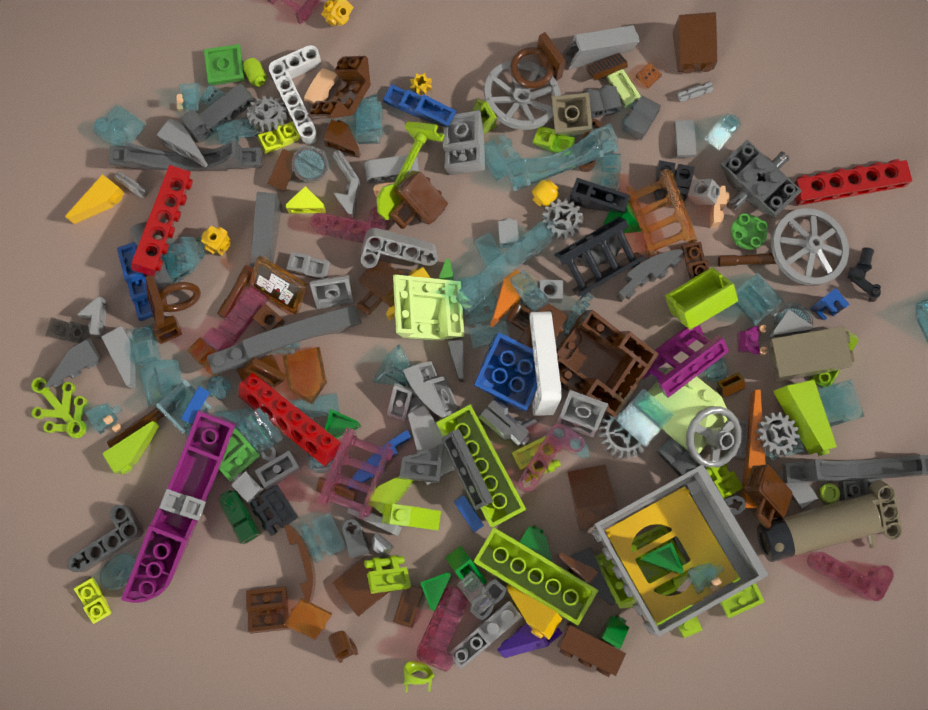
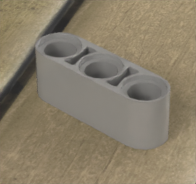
M408 155L366 161L364 163L366 181L368 183L395 181ZM416 157L409 173L413 170L419 171L418 157Z

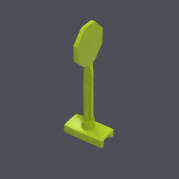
M406 122L404 128L412 138H415V142L395 183L383 186L377 196V212L384 220L391 219L390 213L400 204L401 199L395 194L394 190L407 177L421 146L425 144L426 140L443 141L445 135L436 132L437 125Z

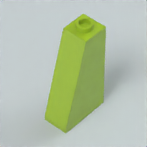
M815 380L787 385L774 390V394L786 415L789 416V420L795 421L793 427H798L796 432L809 455L818 453V456L829 454V449L837 447Z

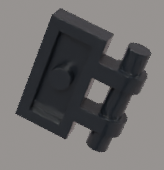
M275 485L261 495L264 500L263 504L260 505L257 499L250 503L254 509V515L259 517L263 523L262 527L265 531H268L270 536L277 533L274 527L275 524L278 523L283 529L285 528L284 525L290 524L299 518L279 485ZM268 508L274 516L272 519H269L264 512Z

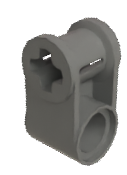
M356 519L345 521L342 529L349 557L352 559L370 553L361 523ZM351 522L357 526L354 534L352 531H348Z

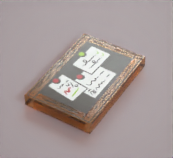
M259 256L256 259L248 287L296 315L300 310L308 283L264 257Z

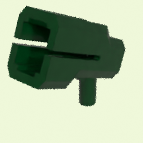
M228 490L222 493L218 502L240 544H247L259 537L261 532L238 492Z

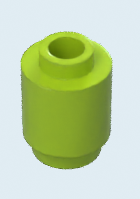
M256 58L247 59L243 63V70L250 84L257 87L264 85L267 75L261 63Z

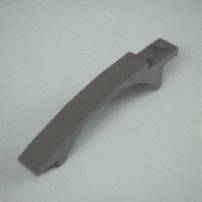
M236 139L230 140L221 147L200 151L208 164L205 168L177 152L156 150L133 143H125V146H110L109 165L167 170L168 166L172 165L187 171H227L229 168H262V149L260 147L242 148Z
M354 305L242 340L240 344L208 355L207 358L214 375L232 368L237 371L254 357L259 359L280 348L306 339L329 334H340L345 332L344 330L362 324Z
M928 455L851 461L815 459L806 462L783 463L784 483L927 476Z

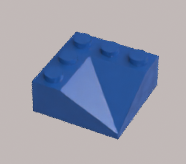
M498 332L494 335L474 386L521 412L527 411L537 389L533 349Z

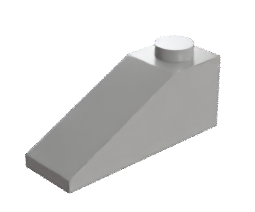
M169 118L157 134L162 145L206 168L208 164L186 130L184 123L181 121L176 122Z
M120 326L103 335L102 339L126 386L134 389L136 388V345L133 341L135 336L130 329L127 330L125 327Z

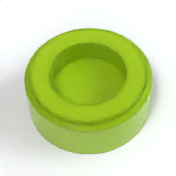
M827 483L819 488L818 496L824 503H834L839 499L840 491L836 485Z

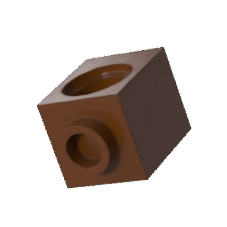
M266 304L253 316V319L266 331L282 327L285 323L283 318ZM268 318H275L273 324L266 325V321Z

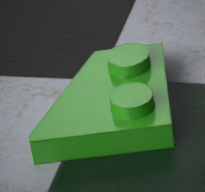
M237 428L233 431L219 468L230 482L261 456Z

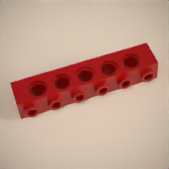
M894 159L886 164L877 162L868 167L859 165L851 170L838 169L828 174L827 172H820L811 177L808 175L800 176L794 184L802 191L795 197L797 206L904 188L913 180L907 160L900 161L899 159ZM885 172L888 173L891 178L887 177L885 175ZM866 175L870 176L872 181L868 180ZM848 179H852L854 184H851ZM830 182L835 183L836 187L831 186ZM811 185H815L818 191L814 190Z
M172 165L168 166L134 255L132 270L149 276L153 275L154 277L157 271H161L163 265L162 255H166L168 252V239H172L174 236V223L179 222L181 216L180 207L185 206L187 200L185 193L191 189L193 184L190 171ZM178 187L180 190L175 191L171 188ZM172 203L174 206L168 207L165 204ZM166 219L168 222L161 223L159 220ZM160 235L162 238L157 240L153 236ZM148 252H155L156 255H155V256H149V255H147V253H148Z
M252 373L239 384L238 397L323 466L328 465L338 455L341 443L339 440L257 375Z

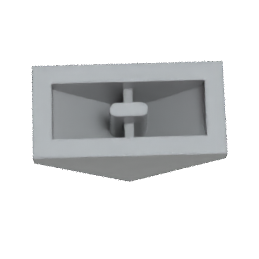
M788 310L782 315L769 334V339L808 333L813 328L811 324Z

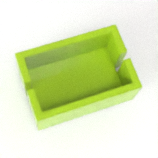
M713 267L664 295L670 313L689 330L739 301L734 283L725 276H722Z

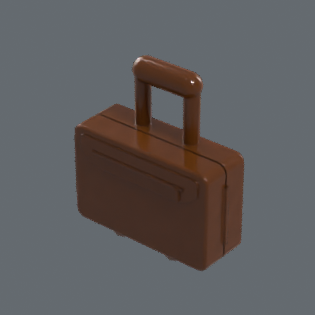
M411 171L394 190L395 194L402 201L390 213V217L401 229H405L415 216L420 222L428 225L431 224L442 214L448 205V202L442 196V192L437 190L430 183V178L425 177L422 172ZM404 205L412 212L405 221L397 214Z
M379 259L376 266L368 268L359 278V282L369 291L356 305L364 314L371 315L381 302H384L389 307L395 305L393 275H402V271L395 270V268L391 267V263H385ZM374 295L378 300L369 308L364 303Z
M541 302L535 312L550 311L552 313L554 336L556 339L558 334L564 332L563 326L567 316L553 305ZM516 303L507 321L523 330L518 342L533 349L530 320L527 326L515 320L520 310L529 315L533 311L521 303Z
M769 465L753 466L744 490L758 506L754 514L755 518L764 528L768 529L771 527L773 518H784L786 516L793 492Z

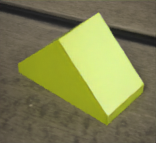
M306 186L286 204L289 214H326L324 204Z

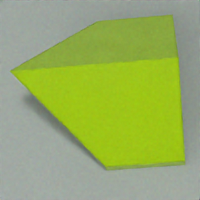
M478 98L472 111L480 110L483 133L485 134L496 128L497 117L488 102Z

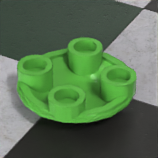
M744 213L732 223L731 237L736 245L743 249H757L767 239L768 225L760 218Z

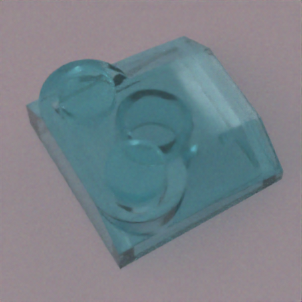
M116 104L105 117L96 120L93 132L112 146H125V143H132L146 125L135 115Z
M852 379L818 389L830 427L865 417Z

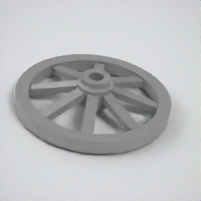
M520 60L518 63V69L533 72L529 81H535L538 75L543 78L547 72L542 66L530 61ZM511 61L504 62L495 67L486 79L484 100L488 102L498 121L515 129L530 130L544 126L553 119V105L549 106L531 100L552 93L553 96H561L559 85L553 76L547 83L549 87L530 92V88L521 87L511 74L515 89L513 90L497 78L503 72L510 70ZM492 83L510 96L492 97ZM495 103H513V106L507 114H504ZM528 106L546 111L547 113L538 119H534ZM518 108H522L528 121L514 119L512 116Z
M811 208L794 210L777 223L772 234L771 249L776 264L787 277L797 283L808 286L826 284L839 276L847 264L849 245L846 234L838 222L825 212ZM810 217V234L794 219ZM817 219L830 228L821 236H817ZM788 223L804 239L781 237V233ZM835 234L839 243V249L823 244V241ZM780 244L801 246V250L785 260ZM822 251L839 256L838 263L833 271ZM806 254L808 259L805 274L802 275L789 265ZM815 255L827 274L826 276L811 277Z

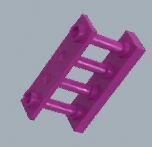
M700 324L691 330L685 327L655 350L659 355L643 379L651 374L658 379L657 382L663 394L669 398L729 352L724 338L720 335H717L712 340L705 337ZM697 340L704 346L695 352L688 346ZM682 351L689 357L682 363H679L673 357ZM665 363H668L674 369L665 375L658 369Z

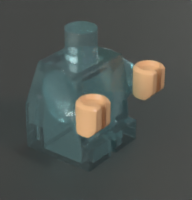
M199 83L180 84V94L176 96L177 111L185 109L189 112L199 109Z
M107 403L95 406L85 412L92 427L99 434L104 433L105 429L110 426L114 432L122 429L117 423L119 418L116 415L122 411L119 404L111 407Z
M712 563L703 564L689 570L687 578L697 594L702 593L705 587H709L710 592L715 593L719 591L718 586L721 584L718 576L724 569L721 564L713 567Z

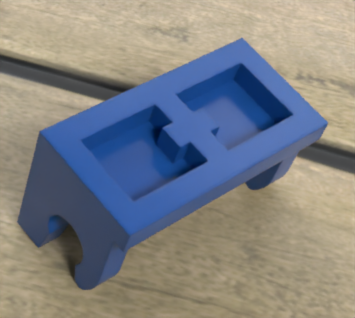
M835 288L810 307L811 311L814 310L822 320H826L827 317L823 314L824 309L828 310L832 316H835L850 304Z

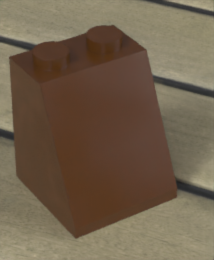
M716 12L678 16L673 30L677 72L689 74L694 71L709 72L714 70L717 64Z

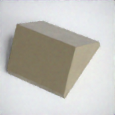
M589 93L552 96L555 134L574 137L592 130Z

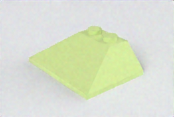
M393 275L396 333L402 338L424 340L464 337L461 281Z
M669 367L664 374L666 375L674 368ZM697 376L669 398L663 394L658 382H656L635 405L640 412L687 451L686 432L696 414L710 406L726 408L722 397ZM711 414L703 418L699 425L707 429L713 427L721 428L728 419L720 414ZM695 432L694 444L698 453L702 451L707 443L705 436Z

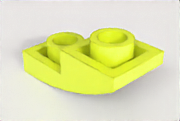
M290 122L283 126L279 125L277 130L259 134L257 139L264 154L299 140L300 135L294 123Z
M93 577L74 588L84 604L83 609L93 624L112 613Z

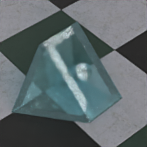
M397 345L387 353L372 381L373 383L394 385L396 383L404 387L410 384L403 370L411 367L401 345Z

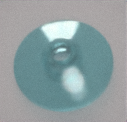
M127 553L118 554L110 559L101 572L100 582L102 586L107 590H117L126 585L136 562L135 559Z

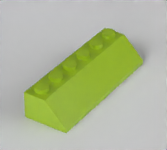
M471 404L436 422L443 437L454 430H460L494 501L481 508L491 528L526 511L520 496Z
M494 527L474 560V563L555 610L559 615L576 625L580 624L598 592L596 588Z

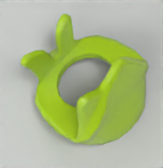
M417 661L405 663L403 683L405 685V692H408L409 684L428 683V691H431L432 679H434L435 675L427 664ZM421 671L425 672L427 677L422 679L411 674Z

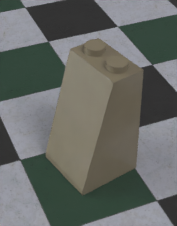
M843 326L773 338L768 347L775 382L850 368L853 365L852 362H854V354L852 350H849L848 343H850L849 332H845V327Z

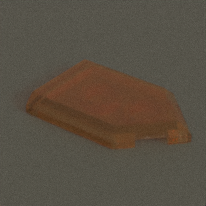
M320 347L282 355L289 391L306 402L313 404L327 384Z

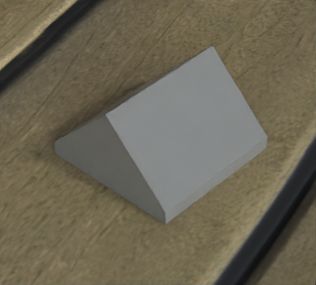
M350 274L310 281L317 309L354 303Z

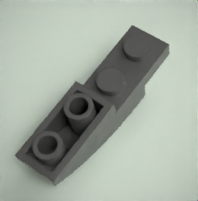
M679 249L664 252L634 267L624 278L628 284L618 292L616 297L621 302L625 298L629 300L636 293L635 289L639 285L643 287L650 279L654 282L657 278L660 280L664 278L668 273L667 269L671 265L675 267L682 260L680 256L683 251Z

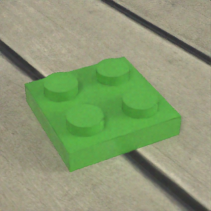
M240 44L204 49L209 86L245 81Z

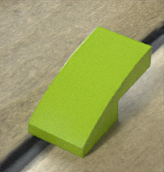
M543 126L537 129L533 144L567 157L570 156L575 143L574 137L555 134V129Z

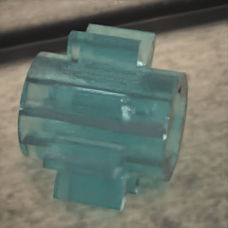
M221 375L212 377L208 381L209 384L206 385L207 390L210 391V397L215 395L216 399L225 398L229 395V390L232 389L228 377L223 379Z

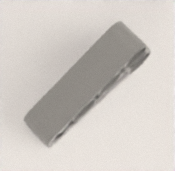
M371 228L367 231L361 248V263L366 268L376 266L380 254L427 266H432L438 261L437 248L433 243L378 228ZM372 238H378L379 240L374 242V241H371L370 239H372ZM390 243L397 244L396 246H389ZM411 247L415 248V250L408 251L407 249ZM368 254L373 255L372 258H367L365 256Z

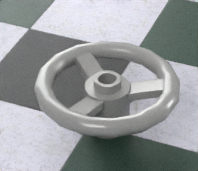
M710 406L696 414L686 432V446L690 456L697 464H703L704 467L714 466L717 468L730 462L736 455L741 444L742 431L737 417L730 410L721 406ZM711 414H720L728 419L721 428L713 427L707 429L699 425L703 418ZM695 432L705 436L706 443L711 446L710 460L701 457L697 452L694 444ZM730 448V450L723 457L719 458L720 450H727Z

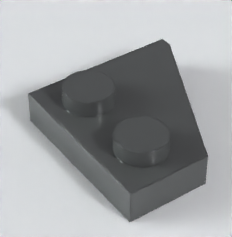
M439 444L437 447L429 450L419 451L415 455L402 457L400 479L439 483L444 444Z

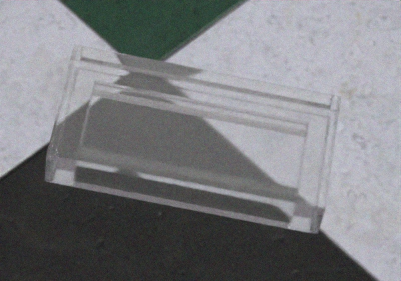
M472 571L457 584L479 614L483 613L495 602V599Z

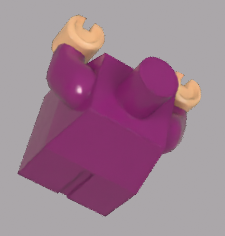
M752 326L747 331H740L737 334L738 352L765 355L767 348L761 347L759 349V333H765L766 326Z

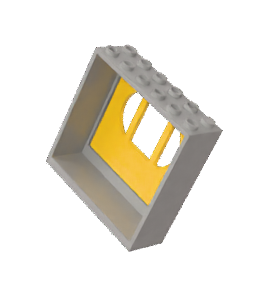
M703 464L595 523L593 526L592 534L597 542H602L604 546L602 552L606 559H611L615 565L612 569L618 579L622 578L625 585L622 587L628 597H633L635 611L638 615H643L646 621L643 624L647 632L656 637L667 633L768 576L763 564ZM685 484V486L680 488L679 490L671 493L670 495L662 498L661 500L653 503L652 505L644 508L643 510L635 513L634 515L626 518L625 520L617 523L616 525L606 529L604 532V528L612 525L613 523L621 520L622 518L630 515L631 513L639 510L640 508L648 505L649 503L657 500L658 498L666 495L667 493ZM658 524L671 528V532L639 550L631 552L634 537L644 527ZM676 536L690 558V562L682 566L683 572L694 568V577L689 587L682 593L674 596H664L654 592V589L680 574L670 572L649 584L635 559ZM716 577L721 581V584L718 586L719 589L740 578V580L703 599L711 594L709 587L712 586L711 580H714ZM691 604L693 605V606H691L690 608L684 610L683 612H681V613L675 615L674 617H672V618L666 620L665 622L659 624L658 626L656 625V623H659V622L663 621L664 619H666V618L672 616L673 614H675V613L679 612L680 610H682V609L688 607L689 605H691Z

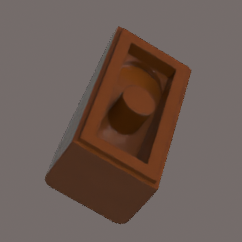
M562 553L557 555L564 564L586 583H590L599 572Z

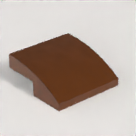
M365 558L361 559L332 582L358 617L390 592L371 594L367 574L374 570L373 568H365Z
M286 586L246 590V610L248 612V632L250 634L290 630Z

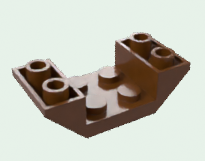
M345 56L338 60L334 72L343 81L339 84L337 92L330 101H316L313 103L307 115L309 118H338L354 115L371 85L368 58L366 56Z

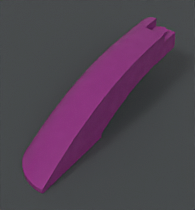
M203 410L198 411L167 489L206 502L236 423L222 416L219 417ZM158 507L145 535L121 598L122 601L130 603L146 602L160 595L169 586L197 525V520L183 517Z

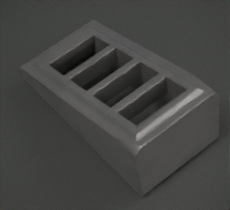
M462 340L448 341L459 382H463L464 344Z
M378 533L373 536L370 547L382 558H385L394 548L390 542Z

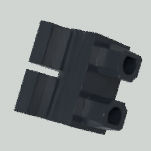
M659 160L656 166L653 189L655 203L665 204L666 198L672 197V206L682 208L688 197L695 167L678 164L675 169L676 163Z

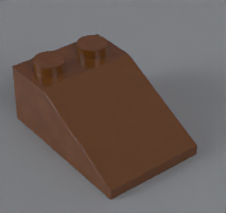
M605 464L567 472L579 530L591 528L595 523L618 511Z

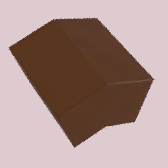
M174 315L164 319L163 328L157 329L155 323L151 324L155 337L160 344L182 335L181 327Z
M739 372L717 381L718 387L716 390L723 399L746 388L745 379Z

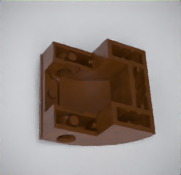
M583 310L556 349L561 387L568 392L572 390L608 403L605 414L614 418L618 416L659 355L632 332L619 331L594 310Z

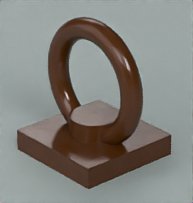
M546 32L539 35L537 47L521 49L514 55L510 70L514 80L521 86L531 89L540 88L546 85L552 76L556 81L562 78L566 60ZM526 55H538L540 64L544 69H547L543 78L537 81H529L519 74L518 63Z
M145 276L147 299L157 329L164 327L163 311L178 312L185 310L197 303L201 296L200 288L190 282L174 283L158 292L154 276ZM190 290L193 292L192 297L185 302L174 305L167 304L166 296L174 291Z

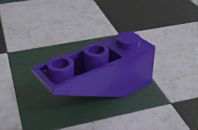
M526 623L520 626L511 638L504 640L497 650L504 658L548 647L562 632L557 627L550 640L544 636L538 638L531 633L532 628Z

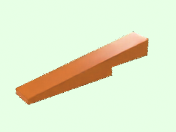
M761 390L751 392L747 448L741 497L746 503L745 509L758 508L744 490L751 469L755 465H766L764 447H759L762 442L756 441V438L760 436L755 433V430L760 429L757 423L762 421Z

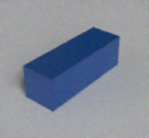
M198 386L181 419L192 424L210 391Z
M465 495L454 501L474 533L484 527V524Z

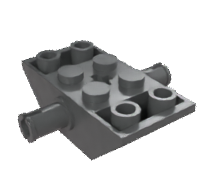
M746 140L720 165L729 184L738 192L729 201L730 206L737 202L733 209L738 210L747 200L756 210L776 217L802 191L779 170L789 161V156L786 155L783 158L786 153L781 151L770 161L751 142Z

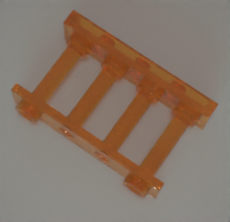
M669 169L660 171L662 177L659 181L635 191L630 186L625 187L627 190L626 194L631 195L629 204L631 203L646 241V252L651 257L658 255L657 250L682 239L688 243L698 241L672 171ZM662 187L667 189L668 195H666V198L641 208L638 201L639 197ZM669 204L670 206L673 205L675 210L673 215L651 225L647 224L644 215ZM674 222L680 223L682 229L679 233L654 243L651 232Z

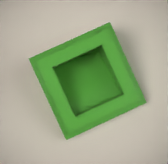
M449 258L445 260L439 279L454 280Z

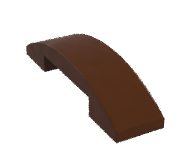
M284 525L289 545L298 544L308 580L307 582L300 583L305 603L312 602L315 592L316 574L311 552L301 534L292 525Z

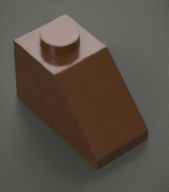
M331 119L323 138L325 146L360 158L359 147L347 123Z

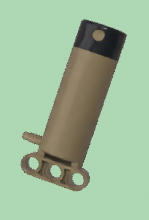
M875 480L870 484V493L791 514L784 518L773 519L771 527L768 529L759 523L757 535L764 556L768 561L775 562L866 536L869 547L875 549V534L877 533L883 534L890 540L898 539L902 534V525L894 488L884 481Z

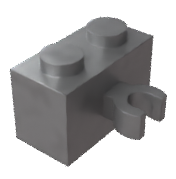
M270 447L272 450L270 457H267L265 452H261L263 459L269 461V463L258 468L255 472L264 488L270 489L302 470L291 451H287L277 457V450L274 447Z

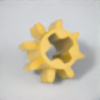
M416 73V77L410 79L412 84L410 89L412 92L415 91L418 95L424 94L427 96L428 90L432 91V86L430 85L432 79H427L426 73L423 75Z

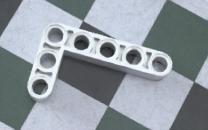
M312 45L274 60L269 65V72L302 141L307 145L314 144L318 136L311 118L307 116L308 112L292 78L313 70L321 64L318 49ZM311 55H315L312 59L308 58ZM293 63H299L297 66H291ZM277 70H282L281 73L275 74ZM285 85H289V88L282 89ZM291 101H297L295 104L290 105ZM299 116H304V119L297 120ZM308 131L312 132L310 136L304 135Z
M550 311L531 312L530 328L537 379V390L532 400V412L534 416L554 415L561 401V383L552 313Z

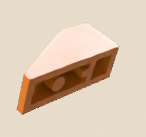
M517 269L512 274L508 272L502 279L503 284L500 288L490 322L492 328L516 303L529 293L533 285Z

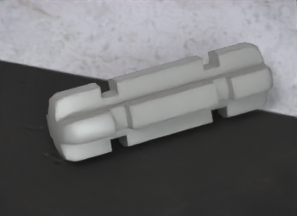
M708 81L703 83V85L699 84L688 88L687 91H679L677 94L680 102H684L688 98L692 99L703 95V93H710L713 91V85Z
M341 150L334 152L332 156L343 174L347 177L349 183H351V178H358L347 159L344 158Z
M119 171L114 176L118 183L136 193L139 197L145 198L148 194L146 188L140 186Z

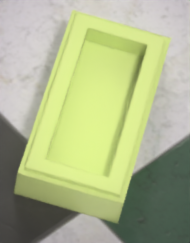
M623 69L606 77L610 86L617 87L619 98L624 108L632 105L635 99L639 100L641 97Z

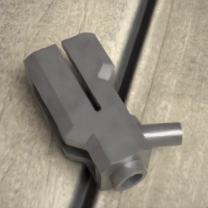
M494 398L488 405V408L478 417L503 441L510 440L517 447L520 445L525 446L530 440L528 436L530 432L527 429L537 425L535 418L524 423L516 421L508 414V407L497 398Z

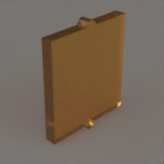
M300 598L295 608L291 609V614L284 625L315 640L321 630L325 629V624L332 613Z

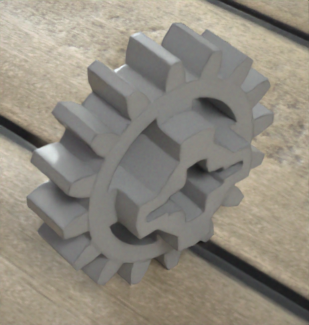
M263 96V100L257 98L256 103L251 102V107H247V118L250 125H254V129L260 127L262 132L265 129H268L270 132L273 127L277 130V125L283 126V120H287V108L284 102H280V98L274 100L273 96L269 99Z
M566 198L564 202L557 199V204L553 201L550 202V207L546 206V213L542 215V218L545 219L542 221V225H547L545 232L551 231V237L556 234L558 240L561 236H564L566 240L568 234L574 237V231L579 232L580 227L578 225H582L583 222L580 219L583 214L578 213L580 207L574 208V201L568 204ZM553 213L555 218L550 222V215ZM572 217H574L575 223L573 224V226L571 225L572 222L570 221Z
M781 412L777 414L771 413L768 416L762 417V421L757 423L760 429L755 430V433L760 436L756 438V441L762 442L759 447H766V453L772 451L773 456L779 455V453L784 455L787 452L793 451L792 446L798 444L794 439L799 438V435L795 434L798 427H793L795 421L789 422V416L782 417ZM777 444H785L782 447L777 446Z

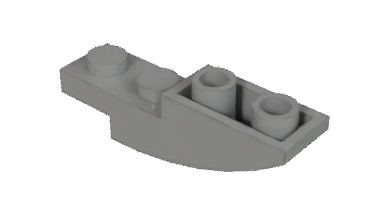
M509 600L448 653L449 656L462 669L523 615L515 604Z

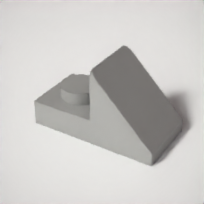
M351 178V183L347 184L346 194L348 195L334 193L336 200L349 219L354 220L361 187L358 178Z
M97 297L77 315L82 319H91L88 324L90 335L95 338H102L105 329L107 301L102 297Z

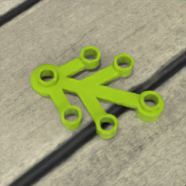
M34 379L31 384L33 391L43 394L55 410L35 407L32 410V416L36 419L44 417L63 418L67 423L56 424L48 421L43 426L44 431L47 433H54L56 431L67 432L72 438L84 436L87 427L85 422L82 421L83 408L87 405V399L77 396L74 399V405L76 406L74 418L69 413L71 396L75 392L76 386L71 382H65L62 385L63 398L61 404L49 387L45 386L40 390L42 383L47 384L48 381L46 379ZM68 385H71L70 391L66 390ZM80 399H83L82 405H78ZM38 410H41L40 416H36ZM52 424L53 428L49 431L48 426ZM76 426L80 427L78 432H75Z

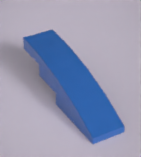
M391 84L383 98V102L444 127L450 125L456 114V110L424 94L420 96L408 89L405 91Z
M133 242L118 247L117 251L124 280L128 284L137 318L141 322L153 318L147 299L145 278L147 275L132 270V261L137 250V246Z
M408 430L396 436L376 451L359 468L347 484L349 489L352 490L383 473L385 469L382 464L399 455L395 448L412 439Z

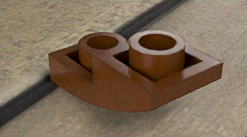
M284 148L282 149L267 184L283 191L286 190L294 171L292 160L295 153Z
M701 241L681 246L690 279L709 269L708 262L704 258Z

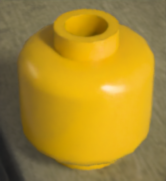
M542 179L532 189L534 196L532 200L540 207L542 204L549 207L550 202H554L559 196V188L550 179L547 181Z

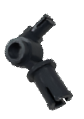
M864 247L861 251L860 261L854 268L850 267L847 278L869 295L871 302H875L881 295V286L879 284L873 285L865 279L866 273L872 269L871 262L874 249Z

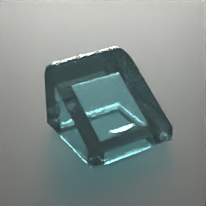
M720 358L706 369L707 382H717L727 377L728 372L725 358Z

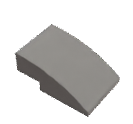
M480 110L455 114L450 125L444 127L443 149L445 151V170L449 175L485 170L484 133Z
M431 361L416 364L403 370L415 393L434 413L443 418L459 411L446 377L438 378Z
M570 390L560 412L557 425L593 438L608 403Z

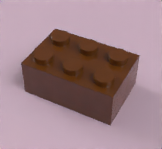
M566 624L557 643V646L560 648L559 652L571 659L574 655L578 657L579 663L589 668L594 665L599 673L610 677L611 674L617 675L626 655L625 652L569 624Z

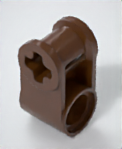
M337 631L329 636L330 645L339 663H342L343 659L353 654H359L353 639L345 631Z

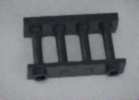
M617 217L554 254L560 264L568 265L578 285L572 290L578 297L588 295L592 289L628 268L636 267L640 264V261L645 259L639 252L633 253L624 234V229L629 227L624 218ZM613 235L617 236L627 258L618 263L607 243L608 238ZM596 245L601 246L611 266L603 272L600 271L590 252L591 248ZM579 255H584L594 274V277L585 282L574 262L575 258Z

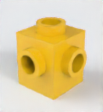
M328 0L324 5L321 15L332 26L344 25L349 20V15L354 7L346 0Z
M211 225L202 234L201 242L205 246L204 249L213 255L216 253L222 256L231 243V239L227 235L228 232L219 226L215 228Z

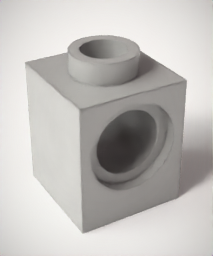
M713 179L692 180L688 192L689 199L695 205H716L717 199L720 196V187Z
M505 218L498 221L499 248L518 247L517 220Z
M540 280L539 285L535 287V297H539V303H562L563 280ZM551 288L554 291V293L552 295L545 294L544 289Z
M246 471L239 473L233 479L234 483L231 485L249 503L254 501L265 490Z

